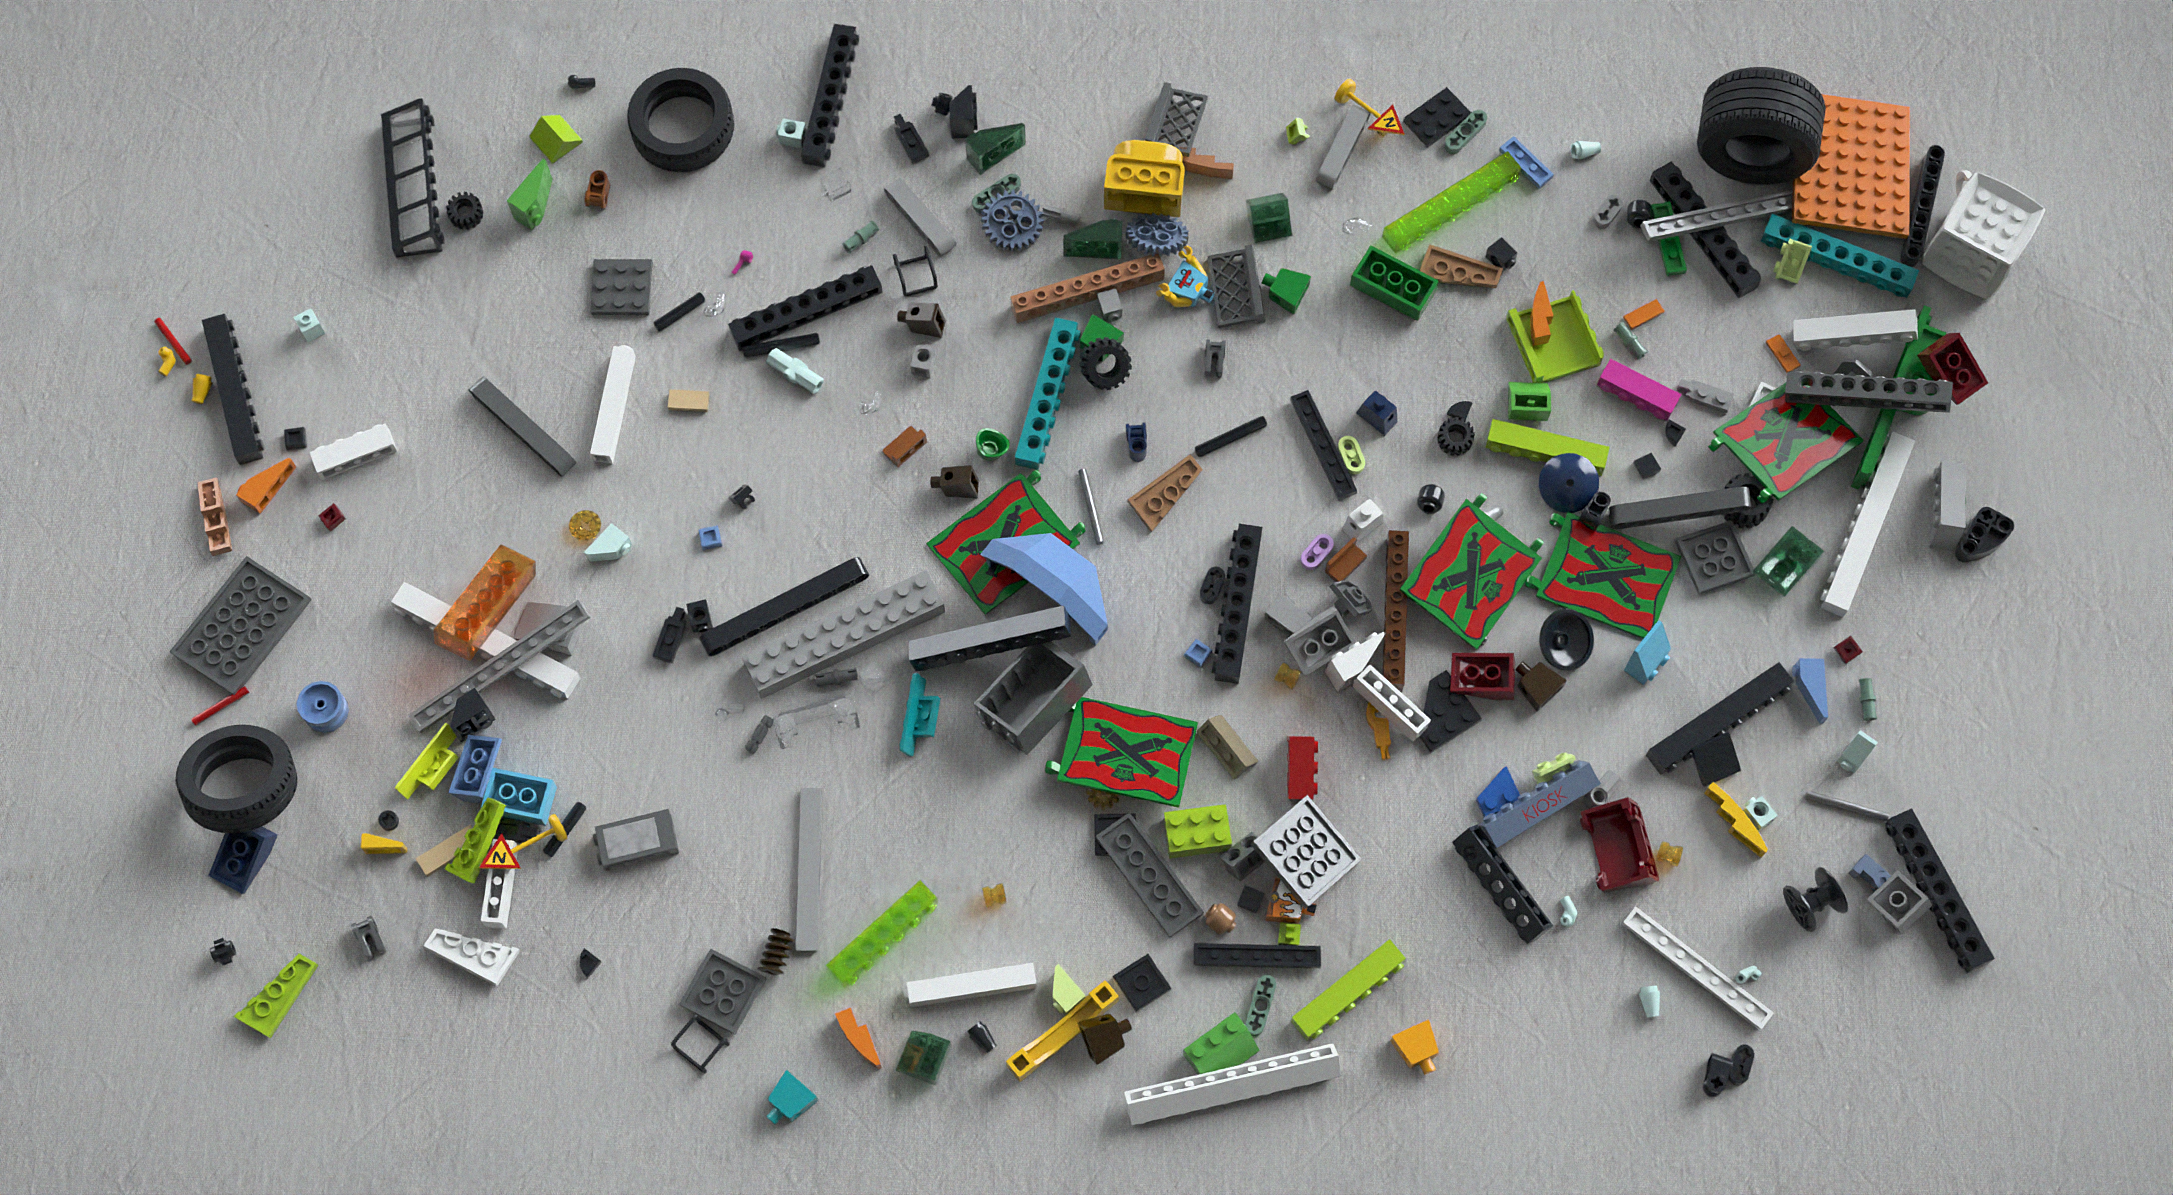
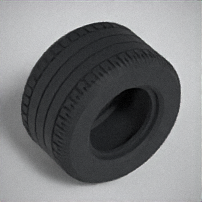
M1749 67L1726 73L1710 84L1704 94L1697 137L1698 152L1711 169L1736 181L1751 184H1777L1796 179L1809 171L1819 158L1826 110L1824 98L1811 82L1790 71L1770 67Z

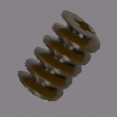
M771 928L770 931L774 935L768 936V940L771 943L765 944V948L768 951H763L762 956L766 959L760 960V964L763 967H758L757 969L771 975H783L784 972L779 968L786 967L787 964L782 959H789L790 956L785 951H792V948L787 944L794 943L795 940L790 937V933L781 929Z

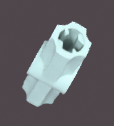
M777 348L769 353L766 360L767 364L781 372L789 382L793 384L798 383L813 394L821 389L824 379L809 370L801 360L797 358L792 359Z

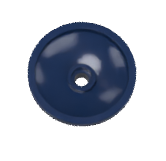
M1564 453L1550 459L1542 468L1538 481L1539 491L1545 503L1552 509L1562 513H1575L1585 509L1594 494L1598 492L1599 476L1594 465L1585 457L1574 453ZM1568 479L1573 480V486L1568 487L1566 481Z

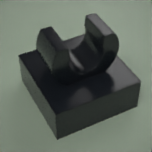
M742 485L728 497L733 504H739L743 509L748 508L744 504L746 498L751 502L755 501V498L750 495L753 490L749 485Z

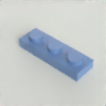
M1514 136L1500 147L1499 151L1538 189L1553 178L1554 174Z

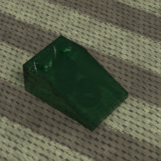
M1024 123L982 129L970 134L965 140L966 159L980 175L1026 145Z
M1117 219L1101 220L1063 235V257L1121 259L1123 221Z
M1791 526L1757 565L1753 573L1785 597L1821 559L1824 550L1795 527Z

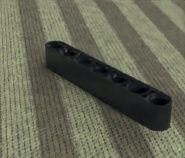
M1933 145L1928 149L1921 165L1909 218V236L1904 240L1900 257L1901 264L1909 267L1917 265L1925 246L1945 157V151L1939 145Z

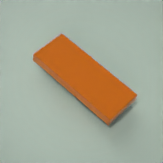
M1655 299L1624 315L1623 318L1632 330L1663 314L1665 310L1658 300Z
M1780 334L1765 342L1786 373L1801 366Z

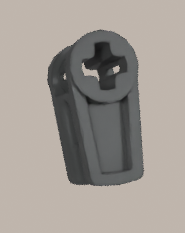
M1206 339L1204 376H1210L1213 365L1211 362L1213 358H1216L1217 377H1222L1226 341L1210 342V339Z
M371 915L365 921L351 924L352 930L368 960L374 958L371 950L372 947L368 943L370 936L377 951L380 954L386 952L378 927Z

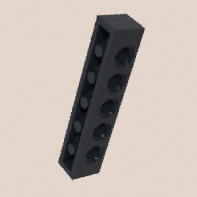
M1478 824L1469 827L1452 841L1456 852L1465 859L1468 868L1476 874L1482 887L1490 893L1494 903L1502 909L1507 921L1513 924L1523 941L1529 944L1540 938L1554 926ZM1474 847L1477 849L1478 855L1475 853ZM1499 881L1503 884V889L1500 887ZM1512 898L1515 900L1516 906L1513 905ZM1524 915L1527 916L1528 923L1525 921Z

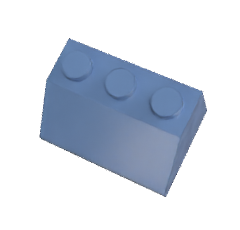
M468 735L448 792L449 794L464 802L480 803L502 739Z

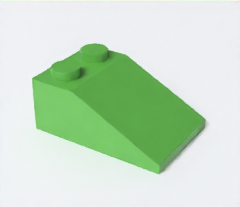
M545 159L538 163L506 200L513 218L530 230H533L535 226L542 222L553 180Z

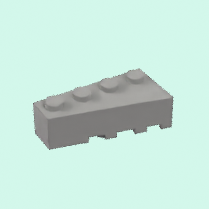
M1941 460L1939 467L1935 468L1933 472L1935 484L1933 487L1934 500L1930 548L1954 551L1965 530L1966 464Z

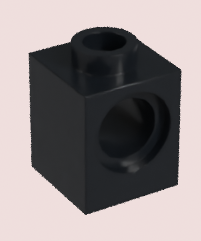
M1501 237L1487 248L1485 257L1494 266L1503 268L1504 271L1506 268L1509 270L1515 265L1518 252Z
M706 599L686 604L693 633H704L713 628ZM699 615L705 616L701 621L695 620Z

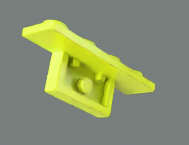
M444 723L395 786V789L406 799L410 798L421 783L434 790L459 758L454 752L448 750L457 737L448 723Z

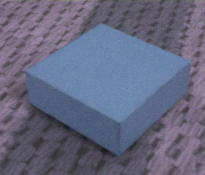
M718 525L698 530L702 550L722 546Z
M1195 639L1185 652L1184 657L1201 668L1213 650Z

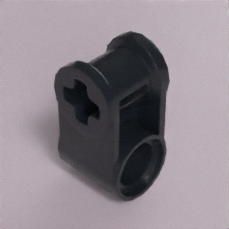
M1605 492L1595 493L1588 506L1583 510L1578 522H1585L1596 531L1611 503L1610 496Z
M1711 1053L1703 1083V1091L1706 1095L1716 1097L1725 1089L1732 1069L1733 1059Z

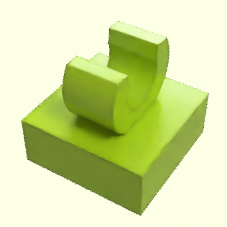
M1296 118L1286 126L1289 144L1295 145L1300 140L1305 141L1310 137L1308 134H1305L1308 126L1303 124V119Z
M1280 922L1278 945H1299L1301 924Z

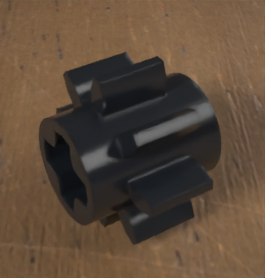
M939 93L938 96L933 97L931 106L935 107L934 112L947 116L950 112L949 102L952 101L953 96Z
M224 938L213 941L214 945L210 948L213 961L215 963L220 962L222 965L233 962L232 958L236 955L233 942L231 940L226 941Z

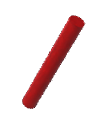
M156 318L154 323L185 365L190 364L192 359L163 320Z
M244 686L235 695L227 696L191 718L196 726L250 692Z

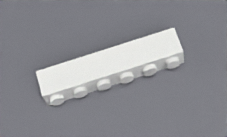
M1915 309L1794 320V344L1796 350L1800 349L1802 351H1808L1811 348L1829 349L1834 346L1850 347L1851 345L1858 344L1868 346L1872 343L1889 344L1894 341L1911 342L1918 339Z

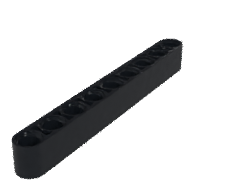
M854 557L700 635L699 640L709 657L715 656L866 580L869 577V573L861 558Z

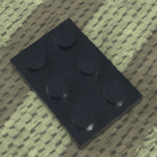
M1446 87L1405 116L1403 122L1428 148L1459 126L1471 112Z

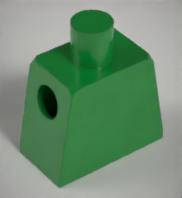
M1281 268L1276 277L1266 273L1262 284L1270 287L1268 296L1270 300L1288 312L1295 314L1310 286L1311 276Z
M1092 314L1080 338V349L1088 348L1090 341L1094 343L1096 338L1103 340L1104 337H1108L1110 340L1114 339L1122 344L1124 332ZM1111 354L1102 355L1098 360L1104 361Z

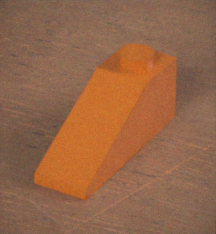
M286 458L249 478L245 484L239 487L236 496L241 503L261 514L296 469V465L292 459Z

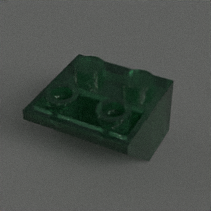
M1284 193L1246 200L1248 220L1255 243L1293 236L1288 199Z
M912 1030L896 1071L936 1086L951 1049V1041L931 1033Z

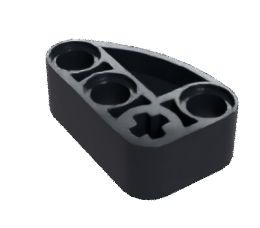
M1990 507L1981 508L1972 519L1955 550L1956 558L1960 562H1971L1992 554L2014 530L2013 520ZM1999 526L2004 527L2006 531L2001 530ZM1972 532L1977 533L1979 537H1975ZM1963 548H1967L1970 553L1965 552Z

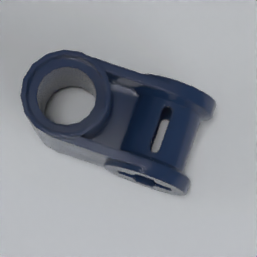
M1142 422L1140 425H1129L1127 423L1125 425L1129 457L1135 462L1143 461L1147 454L1146 423ZM1135 448H1141L1142 450H1141V451H1135L1134 449H1135Z

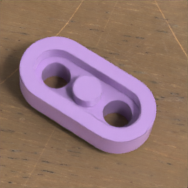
M1327 534L1318 535L1303 551L1300 560L1301 565L1307 570L1318 568L1331 553L1334 545L1333 539ZM1325 544L1326 548L1323 549L1319 545ZM1311 558L1314 562L1309 563L1307 559Z

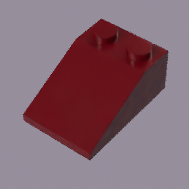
M1947 333L1917 355L1926 372L1934 381L1946 380L1953 382L1951 400L1956 405H1959L1988 384L1986 377L1960 333Z
M1452 653L1450 692L1491 700H1514V653Z

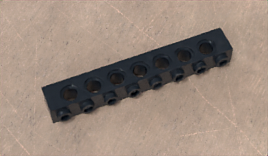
M835 23L833 25L801 152L803 164L825 167L826 161H830V145L835 142L834 129L835 127L838 128L839 125L838 113L843 109L844 101L842 97L847 93L848 84L846 81L847 78L850 79L852 68L850 65L851 62L855 61L856 55L854 48L858 46L860 35H857L856 27Z
M1672 161L1652 172L1649 181L1664 201L1671 203L1672 211L1675 215L1707 208L1703 198L1697 195L1690 181L1684 178L1680 168L1675 166ZM1724 226L1689 233L1738 299L1758 288L1762 280L1760 273L1751 266L1748 257L1741 253L1737 243L1729 237ZM1737 271L1742 272L1744 275L1738 274Z
M864 266L856 272L842 275L839 279L827 281L817 288L807 289L800 295L790 296L785 301L773 303L763 310L753 311L746 317L736 318L731 323H728L729 330L738 350L742 351L743 346L764 342L883 293L882 285L873 266ZM857 283H862L861 286H855ZM839 290H844V291H845L844 293H841V294L837 293ZM822 297L827 298L825 301L819 300ZM803 305H809L807 308H801ZM785 312H790V313H791V314L788 315V316H784V315H783ZM766 320H773L771 323H765ZM749 327H755L751 331L747 330Z
M1239 523L1238 530L1233 531L1232 542H1236L1235 549L1231 548L1229 557L1233 564L1227 570L1226 579H1230L1229 586L1225 585L1223 597L1227 598L1226 605L1222 604L1220 615L1224 617V621L1219 623L1217 634L1221 636V641L1216 642L1214 654H1218V660L1213 661L1211 672L1215 674V681L1239 684L1263 529L1260 526ZM1247 544L1250 546V549L1245 550L1240 546ZM1245 563L1247 567L1240 568L1238 564ZM1241 581L1245 585L1243 587H1238L1234 583ZM1239 600L1242 604L1235 606L1232 604V601ZM1236 619L1239 623L1233 625L1229 623V620ZM1234 638L1236 642L1230 644L1226 641V639ZM1231 657L1233 661L1227 663L1223 660V658Z
M1911 808L1889 818L1885 823L1886 832L1896 843V850L1900 856H1903L1908 872L1911 875L1913 874L1916 880V887L1929 898L1932 904L1929 910L1936 916L1939 929L1944 931L1947 936V943L1955 951L1960 967L1965 969L1966 973H1969L1992 962L1995 957L1913 809ZM1903 831L1908 832L1911 836V839L1905 838L1903 836ZM1913 850H1917L1921 854V858L1916 857L1913 854ZM1923 868L1928 869L1931 872V876L1925 875ZM1933 887L1939 888L1941 895L1936 894ZM1944 906H1948L1952 914L1946 913ZM1954 925L1960 926L1962 933L1957 932ZM1965 944H1969L1973 951H1967Z

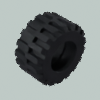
M1104 337L1103 340L1096 338L1094 343L1090 341L1088 343L1090 346L1088 348L1084 347L1082 349L1084 354H1080L1079 357L1081 359V362H1079L1081 373L1086 380L1100 390L1104 388L1111 390L1113 386L1116 389L1119 387L1118 384L1120 382L1124 384L1126 382L1124 378H1129L1130 373L1128 371L1132 370V365L1130 364L1131 357L1128 355V351L1116 340H1110L1108 337ZM1105 354L1114 355V367L1107 373H1098L1095 369L1097 360Z
M1745 473L1743 477L1741 474L1736 475L1735 478L1729 480L1724 489L1747 487L1750 497L1755 501L1756 507L1744 512L1725 514L1724 519L1726 521L1732 520L1734 526L1738 524L1739 528L1742 529L1744 526H1747V529L1752 528L1753 525L1756 527L1765 520L1774 502L1773 496L1766 502L1761 503L1757 497L1766 488L1754 475L1751 477L1749 473Z

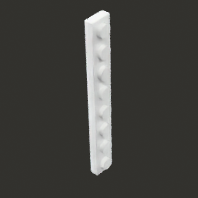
M1636 906L1622 923L1623 926L1759 1031L1774 1014Z

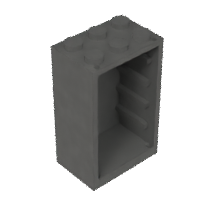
M1050 641L1026 647L973 704L977 710V716L982 719L981 724L988 731L991 729L995 731L996 736L1003 742L1007 740L1016 752L1022 751L1028 755L1093 684L1084 664Z

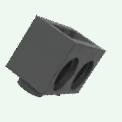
M1250 832L1220 856L1226 870L1240 882L1265 863L1250 844L1258 837L1253 832Z

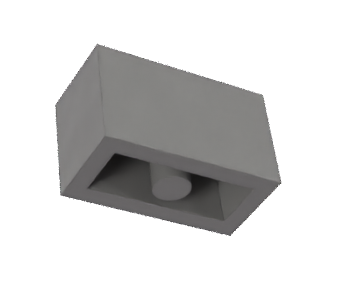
M1280 594L1266 610L1264 619L1290 637L1308 623L1312 617L1307 610L1298 608L1292 599L1283 597Z

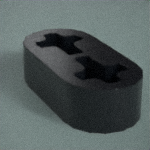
M1215 566L1208 570L1200 589V600L1203 603L1213 604L1216 602L1225 579V572L1222 568ZM1218 573L1219 578L1216 579L1215 583H1212V575ZM1209 588H1213V596L1206 598L1205 593H1208Z
M1740 1045L1733 1053V1065L1728 1080L1734 1085H1742L1749 1077L1755 1055L1754 1050L1749 1045ZM1745 1050L1746 1055H1748L1749 1057L1744 1059L1743 1063H1741L1742 1055H1740L1739 1053ZM1741 1067L1740 1074L1743 1077L1737 1080L1733 1072L1735 1073Z

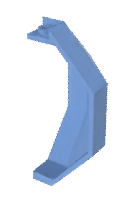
M1053 534L992 539L980 554L987 560L989 567L995 562L1015 571L1054 600L1059 606L1064 605L1070 617L1089 635V641L1095 646L1108 631L1096 566Z

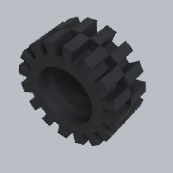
M460 192L457 193L458 197L453 195V201L449 199V205H446V212L451 223L456 228L458 226L462 230L463 226L468 230L470 225L472 228L476 227L474 223L479 225V219H483L482 214H484L478 197H474L473 193L468 195L467 192H464V195H461ZM461 207H472V211L468 215L461 216L458 214V210Z
M1451 417L1448 418V422L1445 420L1440 426L1437 442L1438 444L1440 443L1439 447L1441 449L1444 448L1446 454L1450 451V455L1453 456L1454 453H1457V456H1460L1461 452L1465 454L1467 449L1470 450L1475 432H1473V426L1470 427L1471 423L1469 421L1467 423L1464 422V418L1459 421L1458 417H1455L1454 420ZM1451 431H1459L1463 434V440L1461 442H1453L1449 439L1448 434Z

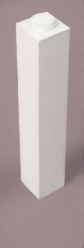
M625 345L620 347L613 346L590 452L594 462L613 464L636 358L633 348Z
M1033 963L907 982V989H903L905 1002H909L912 1008L1037 987Z

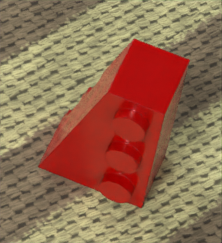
M1287 736L1288 799H1303L1307 795L1314 799V795L1318 794V783L1314 782V774H1318V762H1314V753H1318V741H1314L1315 737Z

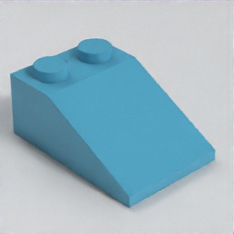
M1658 620L1637 646L1624 669L1625 672L1643 685L1647 680L1652 681L1658 674L1656 669L1659 665L1663 667L1670 659L1668 654L1671 646L1661 621Z

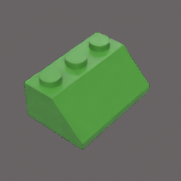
M1234 1012L1183 1049V1056L1199 1075L1241 1065L1260 1050L1248 1028L1236 1012Z

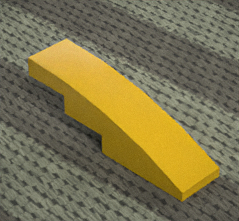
M1712 782L1704 794L1720 806L1716 813L1732 825L1728 833L1762 858L1768 848L1758 830L1736 802L1718 785Z

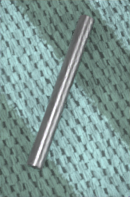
M1081 469L1078 473L1096 544L1104 543L1087 472L1086 469Z
M1807 790L1805 795L1806 799L1887 821L1889 818V813Z

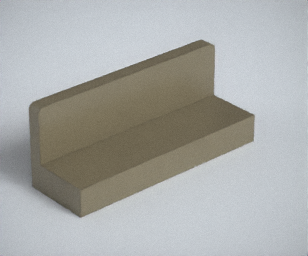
M1222 715L1209 718L1196 731L1233 779L1238 778L1248 767L1258 763L1256 757Z

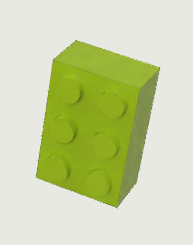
M1226 804L1164 812L1163 820L1169 859L1225 852L1232 847Z

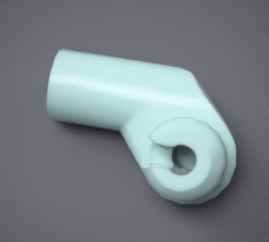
M1566 896L1560 900L1564 908L1560 922L1563 926L1570 927L1574 924L1578 912L1570 897Z

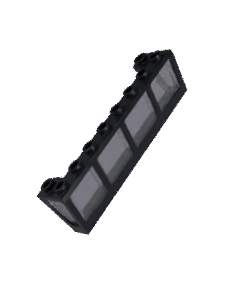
M419 98L381 114L391 245L396 258L442 252V244H445L444 234L441 232L440 225L436 221V218H439V210L435 206L438 196L433 184H436V176L432 172L435 162L430 150H433V142L431 138L429 139V133H432L431 126L435 125L433 115H430L429 105H425L423 98Z

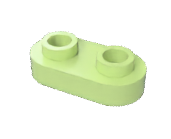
M1352 436L1342 437L1338 443L1339 454L1350 474H1359L1365 467V459L1359 444ZM1349 446L1351 449L1346 450L1344 447ZM1356 463L1358 467H1352L1351 464Z

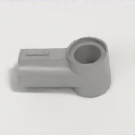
M1608 770L1599 780L1601 784L1585 795L1584 803L1589 809L1605 804L1623 782L1616 772ZM1593 794L1598 796L1599 802L1594 800Z

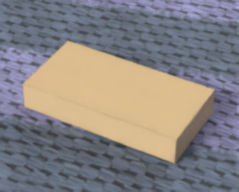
M670 389L668 410L708 412L709 391Z

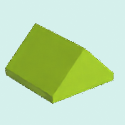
M561 115L541 116L529 136L552 164L583 143L582 139Z

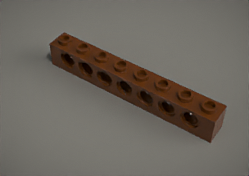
M1389 530L1386 541L1385 635L1383 637L1382 676L1402 692L1405 684L1407 596L1399 589L1408 578L1409 531Z

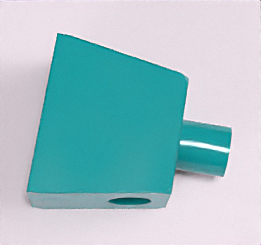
M786 1070L768 1097L769 1103L774 1108L766 1117L774 1125L783 1116L790 1122H793L816 1104L819 1099L794 1075Z

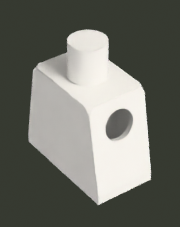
M1368 499L1348 515L1342 530L1350 539L1353 537L1357 539V543L1384 522L1383 513L1371 499Z

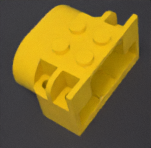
M1128 140L1119 143L1114 149V154L1107 161L1104 183V210L1147 213L1151 215L1152 213H1155V215L1161 213L1163 216L1180 217L1185 171L1182 163L1183 156L1180 150L1172 145L1159 142Z

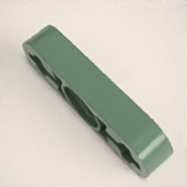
M1482 110L1473 111L1446 138L1445 150L1450 154L1459 153L1485 127L1487 114ZM1475 118H1476V119L1482 118L1481 121L1478 120V121L1475 123V126L1473 125V124H1474V121H1475ZM1467 128L1471 131V134L1463 135L1461 130ZM1459 138L1457 146H1450V143H1454Z
M1008 174L975 195L972 200L974 211L982 213L986 209L985 204H991V197L997 199L991 194L994 190H1000L1002 192L1001 196H1004L1005 188H1007L1008 195L1011 194L1012 190L1017 193L1021 189L1020 177L1016 174ZM1010 181L1013 182V183L1016 182V185H1015V186H1013L1012 184L1009 185V182H1010ZM978 201H980L981 203L984 202V206H982L981 204L978 205Z
M1270 975L1261 976L1256 985L1245 1024L1252 1036H1259L1265 1028L1276 989V981ZM1270 981L1269 985L1272 988H1268L1266 996L1262 995L1264 986L1261 983ZM1256 1001H1265L1267 1008L1264 1011H1258L1255 1008ZM1256 1015L1265 1016L1264 1019L1262 1017L1259 1018L1258 1025L1261 1028L1253 1031L1249 1023H1254Z

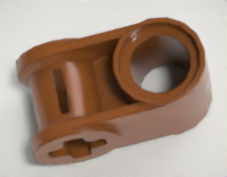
M596 170L591 174L585 194L586 207L593 205L606 209L610 182L604 171ZM604 180L602 183L597 184L598 181Z

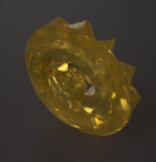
M579 511L570 519L569 530L572 536L579 541L585 540L588 542L589 539L595 538L600 532L601 520L593 511ZM581 521L583 523L585 522V524H589L590 531L586 530L585 528L582 529Z

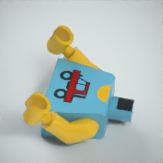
M1183 246L1186 254L1183 251H1179L1178 255L1180 258H1186V261H1182L1168 285L1166 283L1158 285L1162 290H1157L1156 295L1158 297L1164 296V299L1176 308L1195 307L1200 299L1210 303L1215 293L1206 289L1208 286L1207 274L1192 255V248L1190 246Z

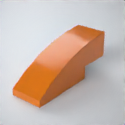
M1544 281L1539 283L1531 309L1530 332L1533 346L1548 343L1551 336L1548 325L1551 324L1554 315Z
M851 1008L835 1013L844 1035L853 1048L868 1063L877 1069H881L882 1066L867 1025L857 1026Z

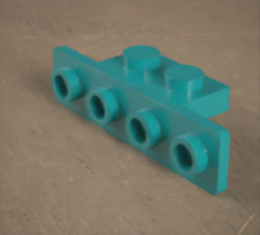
M913 673L910 682L902 738L899 743L900 751L909 757L914 755L916 738L934 737L941 700L938 696H924L926 679L918 673Z

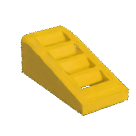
M362 833L361 849L366 854L407 853L408 848L402 842Z

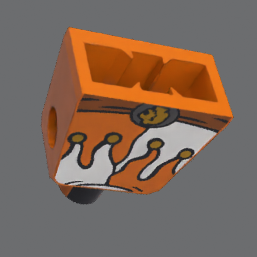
M1275 878L1265 921L1298 924L1301 914L1314 917L1317 904L1312 903L1304 909L1279 878Z

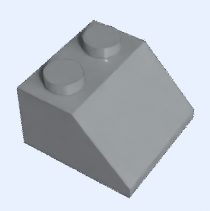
M1898 870L1867 899L1901 934L1932 906L1929 898Z

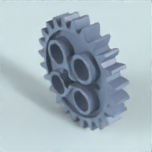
M1004 190V196L997 193V199L991 197V204H985L986 209L982 211L984 216L981 218V222L984 223L982 230H987L985 237L991 236L990 243L997 241L996 247L1002 244L1005 251L1007 246H1009L1011 252H1013L1014 247L1021 251L1022 245L1028 248V242L1035 243L1034 237L1039 239V232L1043 230L1041 225L1044 223V219L1041 218L1043 212L1039 211L1040 205L1034 206L1035 198L1029 201V194L1023 197L1022 191H1020L1018 195H1015L1014 190H1012L1010 195H1008L1006 190ZM1019 206L1021 210L1014 211L1011 207ZM1001 214L1004 218L1000 220L995 215ZM1028 222L1030 226L1024 227L1021 223ZM1006 230H1010V231H1012L1014 234L1011 235V236H1008V235H1006L1004 232H1005Z
M1145 213L1144 217L1138 215V219L1132 218V222H1128L1126 239H1128V244H1132V248H1137V252L1143 250L1145 255L1151 253L1153 257L1155 254H1158L1160 257H1162V254L1170 256V253L1176 255L1177 251H1182L1183 246L1188 244L1189 231L1186 230V226H1182V221L1177 222V218L1170 219V215L1163 217L1161 213L1159 216L1152 213V216H1149Z

